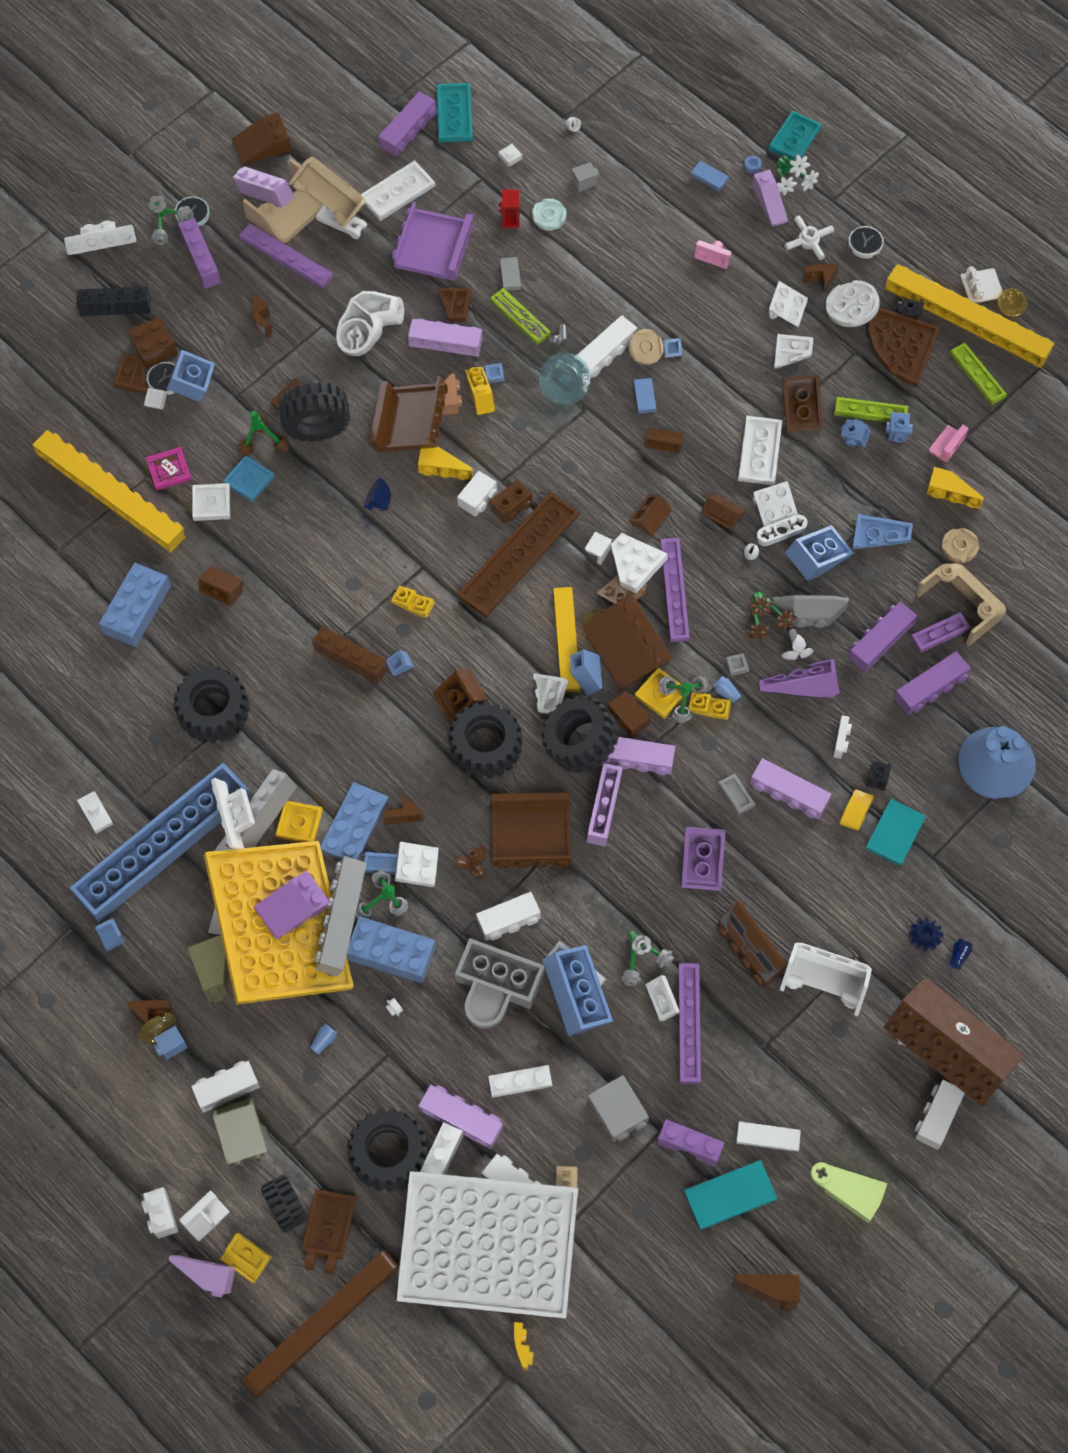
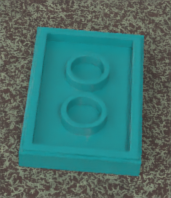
M792 110L768 146V150L782 157L786 155L793 161H796L797 155L802 159L822 129V124Z
M891 799L865 849L901 867L926 816Z

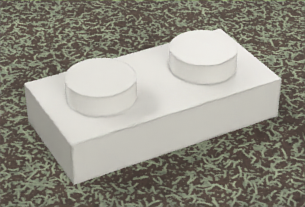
M842 715L834 758L841 759L843 752H847L849 742L845 741L846 735L850 736L852 724H848V716Z
M661 975L646 984L660 1021H665L680 1013L666 976Z

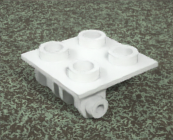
M971 266L967 268L965 274H960L968 299L972 302L979 303L1004 298L994 268L977 271Z
M779 281L769 307V318L775 319L780 316L798 327L808 298Z
M788 481L753 492V503L758 507L764 527L798 515Z

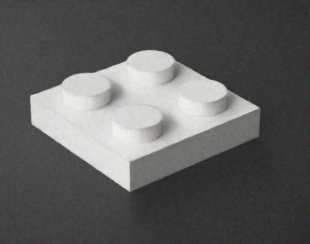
M229 483L193 485V521L230 519Z
M400 842L395 881L434 887L439 848Z

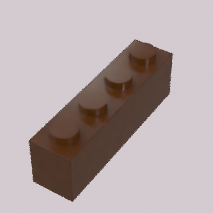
M324 626L320 628L312 640L315 651L376 684H379L388 670L387 660Z

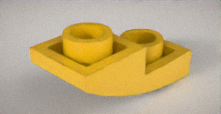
M402 586L398 587L391 600L393 604L425 618L428 617L435 604L433 599L418 595L415 590Z
M692 692L689 710L703 716L728 720L732 703L728 699L712 698L711 694Z
M855 789L844 811L840 825L858 831L865 820L866 812L873 802L874 796Z
M514 1322L517 1356L523 1370L528 1371V1365L533 1364V1352H529L530 1346L521 1345L522 1342L526 1343L527 1329H523V1323Z

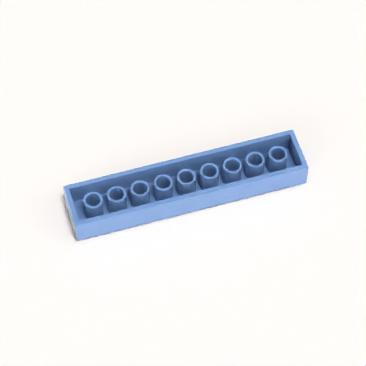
M224 763L214 769L70 887L74 896L98 923L222 822L220 812L217 809V800L212 791L211 780L213 778L226 783L229 795L242 788L246 790L248 800L251 798L248 788Z

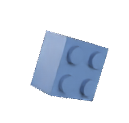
M181 350L176 359L167 389L201 402L207 391L215 363Z

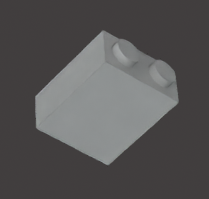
M624 1075L588 1095L589 1104L612 1142L616 1140L619 1142L629 1137V1133L633 1130L640 1131L647 1126L646 1123L649 1120V1116Z

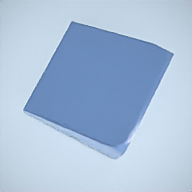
M681 338L662 340L665 358L683 356Z
M402 650L397 651L386 659L393 676L414 667L407 652Z

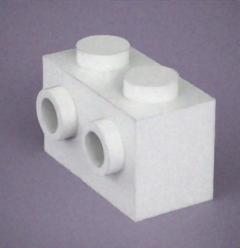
M478 471L458 495V506L476 517L479 512L482 513L485 510L487 502L496 496L498 492L497 482Z
M162 1187L144 1193L145 1200L142 1201L144 1212L149 1213L150 1220L147 1221L150 1233H154L159 1239L178 1232L165 1188Z

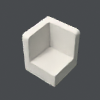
M595 532L585 547V551L597 556V563L601 565L611 549L612 540Z

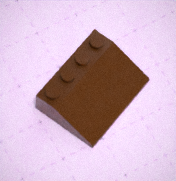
M633 594L617 602L581 626L620 690L654 672L657 668L666 665L672 659Z

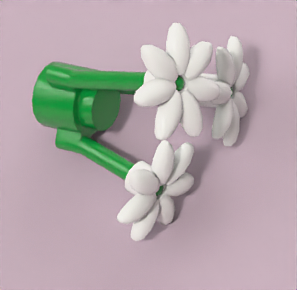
M784 155L777 161L778 169L776 172L781 178V183H777L779 193L782 192L785 196L787 190L794 192L792 187L797 185V182H792L793 177L786 180L783 173L795 172L796 177H799V175L803 177L804 182L801 185L804 186V191L808 188L812 189L813 183L818 182L816 179L819 175L818 172L815 173L812 170L810 176L806 175L804 168L810 167L809 163H805L807 156L801 159L797 155L796 161H793Z

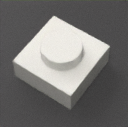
M513 144L498 152V156L508 167L522 159V154Z
M148 388L144 405L163 410L167 392Z

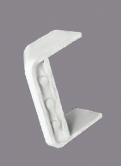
M795 943L780 990L784 991L785 985L791 989H797L805 984L841 996V1001L846 1007L856 1008L854 1015L858 1016L868 988L872 969L864 963L804 943Z

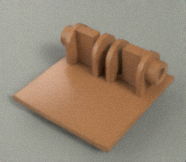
M617 575L600 589L597 594L613 604L633 594L637 601L641 595L645 594L646 586L648 585L645 583L637 593H634L620 586L619 576Z

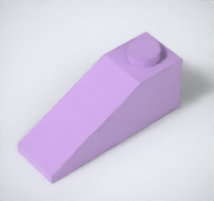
M770 169L754 174L752 188L771 227L788 222L777 183Z
M179 1255L169 1256L170 1262L203 1290L211 1291L210 1295L223 1297V1294L231 1293L236 1267Z

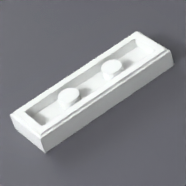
M739 1122L736 1143L798 1152L801 1130Z

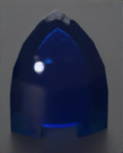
M381 477L371 487L365 500L364 508L369 510L381 508L380 511L388 509L391 501V491L386 481Z

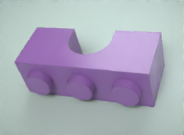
M666 1119L657 1144L676 1152L677 1150H684L696 1156V1160L716 1167L724 1142Z

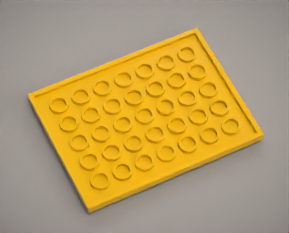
M319 841L205 852V864L236 1005L352 990L354 985L347 956L343 971L338 977L315 970L314 956L316 951L320 949L318 939L321 932L323 933L324 931L322 921L325 914H328L327 908L321 914L277 940L254 909L255 905L305 871H308L327 899L332 896Z

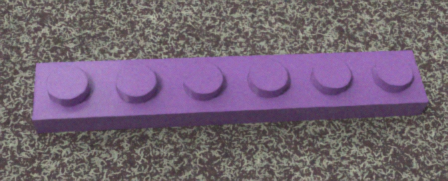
M249 224L239 235L242 241L322 289L333 278L332 272L252 224Z
M679 538L661 539V551L668 554V559L663 564L670 642L689 641Z
M679 963L680 1083L700 1084L699 964Z

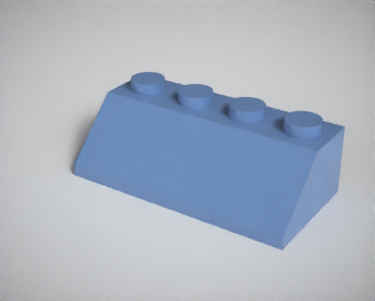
M587 945L555 952L542 960L568 1036L586 1032L613 1021Z

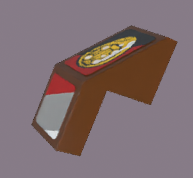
M255 295L253 297L254 325L259 332L268 338L272 335L271 324L265 320L270 316L269 306Z

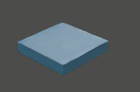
M245 455L223 480V483H229L232 490L253 502L272 481L275 474Z

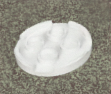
M853 281L836 286L829 293L826 300V309L830 319L836 324L845 327H855L867 323L876 315L880 305L876 289L863 281Z

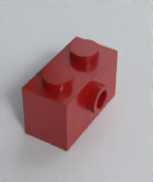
M502 190V202H499V213H502V228H520V190Z

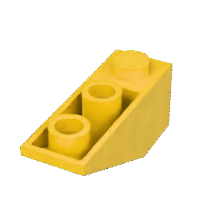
M472 367L469 370H465L477 415L495 412L493 394L483 367Z
M440 447L420 450L418 460L419 473L426 476L437 475L443 478L454 477L461 480H471L473 478V469Z
M934 467L927 495L949 500L952 503L964 504L970 508L980 509L983 496L953 472Z

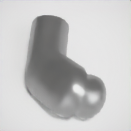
M564 324L558 326V335H553L549 339L551 346L559 347L567 340V326Z

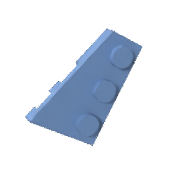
M858 514L852 550L910 543L913 523Z

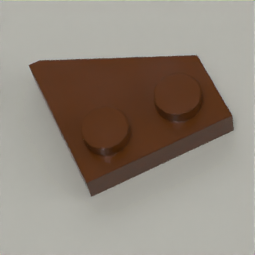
M438 288L449 321L467 322L472 297L471 288Z
M123 353L114 380V387L143 395L147 394L148 387L140 357Z

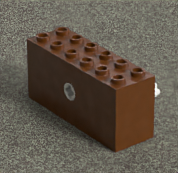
M926 977L903 999L883 1027L898 1040L897 1043L899 1045L907 1046L981 1107L984 1106L1024 1056V1054Z

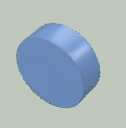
M756 156L747 157L744 162V169L751 174L759 172L762 164L761 160Z

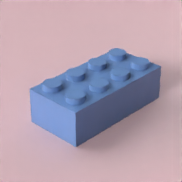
M134 562L99 622L102 633L136 647L171 587L168 576Z
M359 916L346 956L349 961L423 984L436 949V944L433 939Z

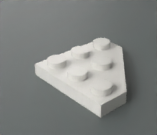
M623 533L611 544L620 586L634 593H637L668 559L667 553Z

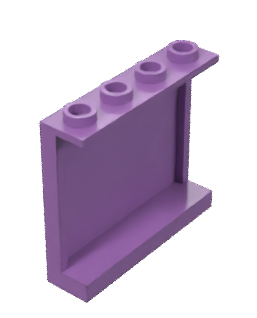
M413 202L411 208L407 210V221L403 222L402 235L398 236L397 249L393 250L392 253L395 268L455 281L474 226L473 215L467 213L465 219L416 209V202Z

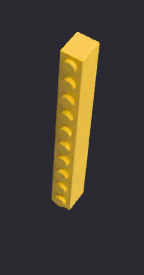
M897 264L887 278L886 290L902 298L905 297L920 303L921 301L925 302L923 309L1042 368L1051 354L1054 342L1048 338H1044L1032 330H1028L1016 322H1012L1002 315L996 314L986 307L980 306L970 299L942 287L940 284L909 270L907 267Z
M47 430L32 444L35 453L168 552L171 553L185 539L184 528L181 524L171 521L166 513H160L151 502H145L140 494L130 491L125 483H119L110 472H104L99 464L89 461L84 453H78L70 443L66 444L63 442L58 434H52Z

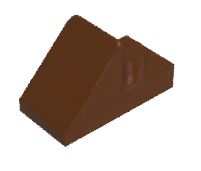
M839 263L804 266L803 282L821 281L822 290L825 291L836 278Z
M401 795L403 809L393 807L383 811L385 825L424 821L423 810L404 795Z
M169 1000L128 1001L130 1010L149 1029H151V1014L161 1017L170 1014L172 1009Z

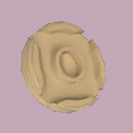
M639 330L629 341V352L632 358L641 365L654 364L663 354L664 344L662 339L653 330Z
M965 528L951 529L942 540L944 555L956 563L971 561L979 550L977 536Z

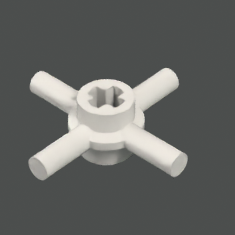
M797 216L794 221L801 230L798 239L785 244L786 250L801 245L805 249H813L817 258L822 260L825 255L818 246L820 237L834 232L833 226L831 225L818 231L815 227H807L802 218Z

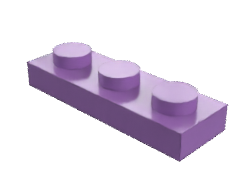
M960 612L912 634L911 639L921 653L969 631L970 626Z

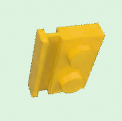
M236 1233L220 1260L231 1267H236L235 1271L250 1282L256 1283L257 1278L261 1275L272 1256L242 1234Z

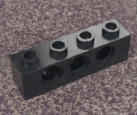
M148 286L77 289L76 305L80 316L151 313V297Z

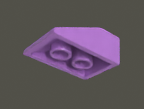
M686 827L681 888L721 891L726 830Z
M305 871L255 905L254 909L277 940L324 912L330 902L308 871Z

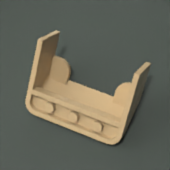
M312 156L302 164L288 183L293 185L299 192H309L334 212L335 220L343 228L351 222L367 201L360 193Z
M290 159L289 165L291 177L293 178L301 165ZM298 190L293 193L295 197L283 208L276 207L272 203H264L257 208L246 199L243 200L246 218L282 243L291 240L309 224L324 204L309 192H299Z
M943 564L919 584L916 593L918 598L940 580L951 582L978 608L977 614L983 622L970 632L966 642L968 647L1002 620L1006 613L1005 606L961 564Z

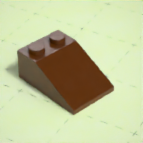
M279 112L260 118L232 138L243 166L291 151L290 138Z
M809 375L782 378L787 432L823 429L820 376Z
M735 1274L732 1280L733 1287L774 1308H780V1311H793V1308H796L801 1301L799 1274Z

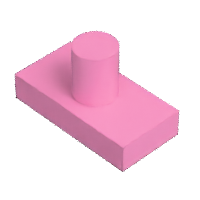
M699 240L696 245L694 258L727 269L731 251L723 249V244L720 241H714L713 245Z

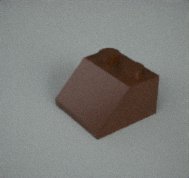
M455 670L433 692L450 724L452 721H455L454 717L457 713L462 714V709L466 706L471 708L474 703L478 702V705H483V702L488 701L471 670Z

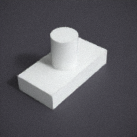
M95 791L77 800L96 834L113 825Z

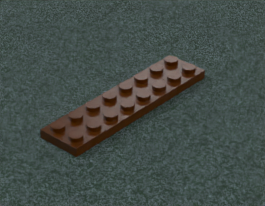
M550 492L457 593V597L487 618L577 519L579 511Z

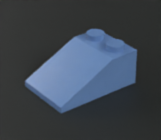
M831 525L796 539L785 554L805 579L809 581L821 576L849 558L854 552Z

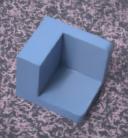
M113 918L95 927L106 951L125 943Z

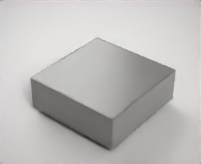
M744 653L725 657L730 676L749 672Z

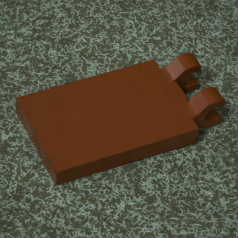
M315 1189L301 1249L302 1252L307 1253L304 1263L305 1269L314 1270L316 1258L327 1260L325 1266L326 1273H335L337 1259L343 1260L357 1200L356 1196Z

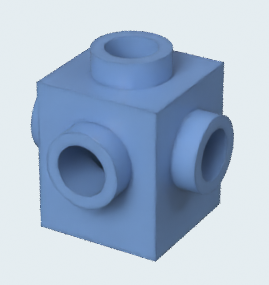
M891 413L885 433H889L888 440L895 442L907 441L908 435L912 434V424H909L910 414Z
M847 419L846 424L841 428L840 434L846 445L851 447L857 445L865 448L871 430L861 420L854 419L853 421Z

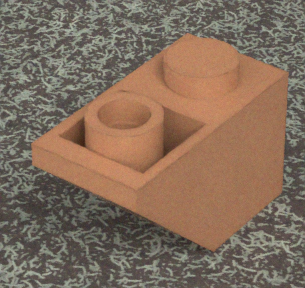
M452 373L444 381L448 386V392L445 395V408L442 411V415L458 414V406H462L461 395L457 396V391H460L459 380L455 379V373Z

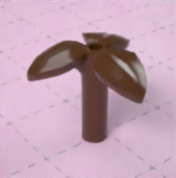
M485 846L471 850L469 858L466 856L456 858L454 862L457 867L462 870L472 867L471 874L476 878H483L486 871L478 863L483 862L486 858Z

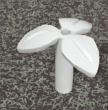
M791 629L789 635L794 650L781 654V657L795 660L798 655L801 658L810 656L814 650L812 648L804 649L806 647L805 640L797 634L795 629Z

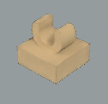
M557 1166L556 1186L577 1188V1167Z

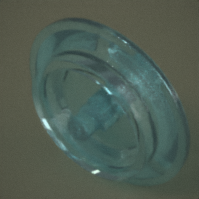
M559 353L550 357L542 366L540 386L545 396L552 402L559 405L575 404L583 399L589 390L591 383L589 368L577 355Z

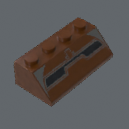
M738 901L718 920L717 931L722 938L728 940L732 952L740 956L743 967L752 972L755 983L766 989L784 977L787 963L742 903Z

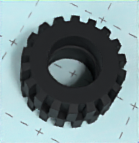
M282 1174L261 1186V1192L283 1233H287L308 1221L307 1214L286 1175Z

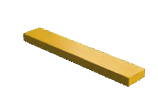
M572 587L554 588L560 678L568 680L565 692L580 691V685L571 673L570 656L577 653Z

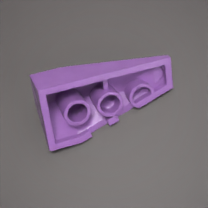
M832 659L810 664V668L806 670L797 668L787 676L785 674H778L760 680V691L813 697H834L836 694H840L835 661Z

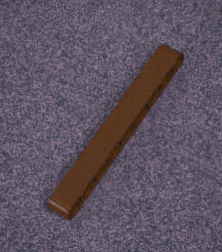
M386 1250L382 1251L242 1380L244 1386L255 1399L263 1395L390 1278L399 1268L396 1261Z

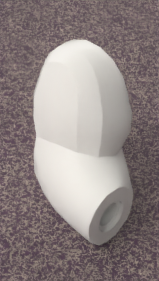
M362 291L352 297L338 323L336 339L339 348L350 356H361L371 350L375 342L382 335V327L402 323L404 319L402 299L373 291Z

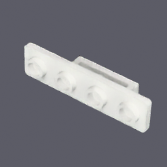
M103 221L98 225L87 224L80 228L81 235L64 238L68 255L136 242L133 225L116 228L115 221Z
M213 778L211 780L212 791L216 797L217 809L222 818L221 823L225 829L226 842L232 849H242L244 846L240 833L255 824L246 790L240 788L229 795L226 783Z

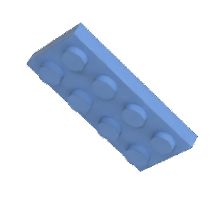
M353 782L320 846L321 852L340 860L344 856L359 860L389 797Z

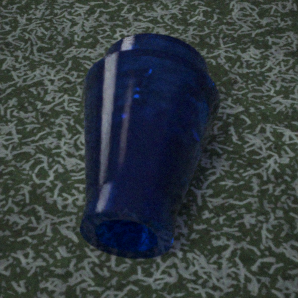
M958 939L957 942H954L949 966L960 970L972 953L973 944L963 939Z

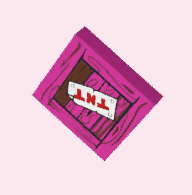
M181 447L146 457L156 490L192 480Z

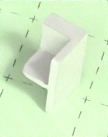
M209 1191L180 1219V1222L197 1241H200L229 1214V1210L218 1200L212 1191Z

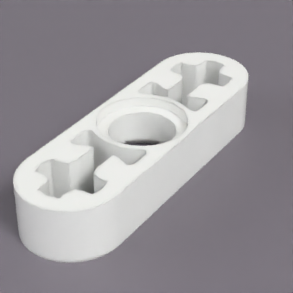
M795 515L759 529L757 542L761 546H769L803 533L807 527V519L803 515ZM796 522H798L799 524L802 523V526L799 527V525H795V523H796ZM784 527L787 532L780 534L777 532V528ZM762 534H764L765 536H769L768 539H766L765 537L762 538Z

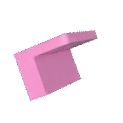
M947 425L930 447L929 453L947 463L966 438L969 428L962 425L959 430H956Z

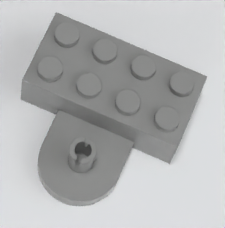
M469 938L455 972L456 982L471 987L465 1001L467 1019L476 1027L491 1028L501 1022L509 1002L531 1009L545 974V966Z

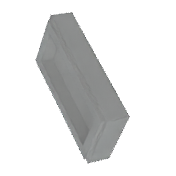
M500 258L503 288L506 291L521 290L518 258Z
M735 773L718 782V786L738 816L755 807L754 801Z

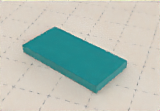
M470 83L437 84L439 142L473 141Z
M761 1160L684 1190L700 1231L778 1199Z

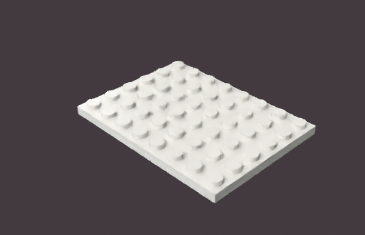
M410 1171L397 1301L566 1318L578 1188Z

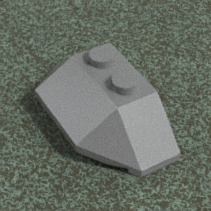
M793 595L781 598L773 597L772 602L782 613L784 610L788 613L791 610L795 611L793 616H797V619L791 621L793 626L800 628L806 626L822 628L829 626L847 609L849 598Z

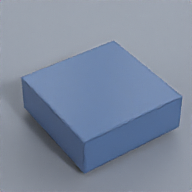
M502 363L484 365V372L489 384L504 381Z

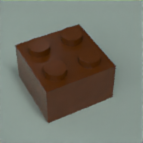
M160 316L127 331L130 342L146 369L178 355L175 342Z

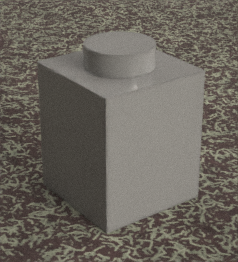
M591 162L572 169V181L578 192L597 186L599 172L596 167H593Z

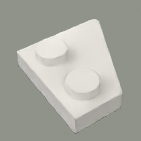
M778 334L774 369L810 358L812 355L813 338Z
M534 673L533 678L536 680L537 685L535 693L538 698V712L548 715L550 711L556 709V705L562 704L568 680Z

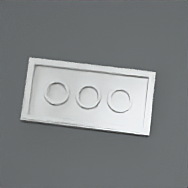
M414 160L361 195L367 200L365 205L381 221L435 187V182Z
M746 416L738 481L766 485L775 484L782 420Z

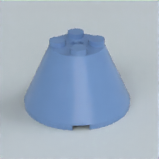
M1005 726L987 727L972 733L963 742L958 755L960 774L965 783L976 793L991 799L1017 796L1029 786L1035 774L1036 762L1031 747L1016 731Z

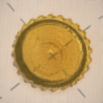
M1012 288L1002 291L998 296L997 303L999 309L1004 314L1017 316L1026 310L1028 301L1023 292Z

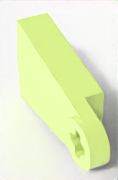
M822 1162L815 1164L811 1170V1179L822 1187L825 1193L867 1223L871 1221L881 1204L887 1183ZM821 1169H824V1174L827 1175V1177L823 1176L822 1179L818 1178V1173L816 1172V1170L820 1171Z

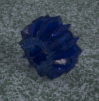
M925 917L923 922L919 918L916 924L913 923L911 925L912 930L909 931V936L913 938L910 942L911 944L917 943L916 949L922 946L924 952H927L928 947L933 951L936 945L939 946L941 944V938H943L944 934L940 932L941 925L935 926L936 920L929 922L928 917Z

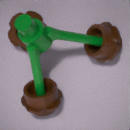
M257 411L250 413L251 424L246 440H240V443L237 444L239 453L247 456L254 452V444L250 442L253 431H266L275 441L273 444L275 451L285 452L290 446L288 444L289 439L284 436L277 438L268 429L267 424L269 421L266 417L258 415Z

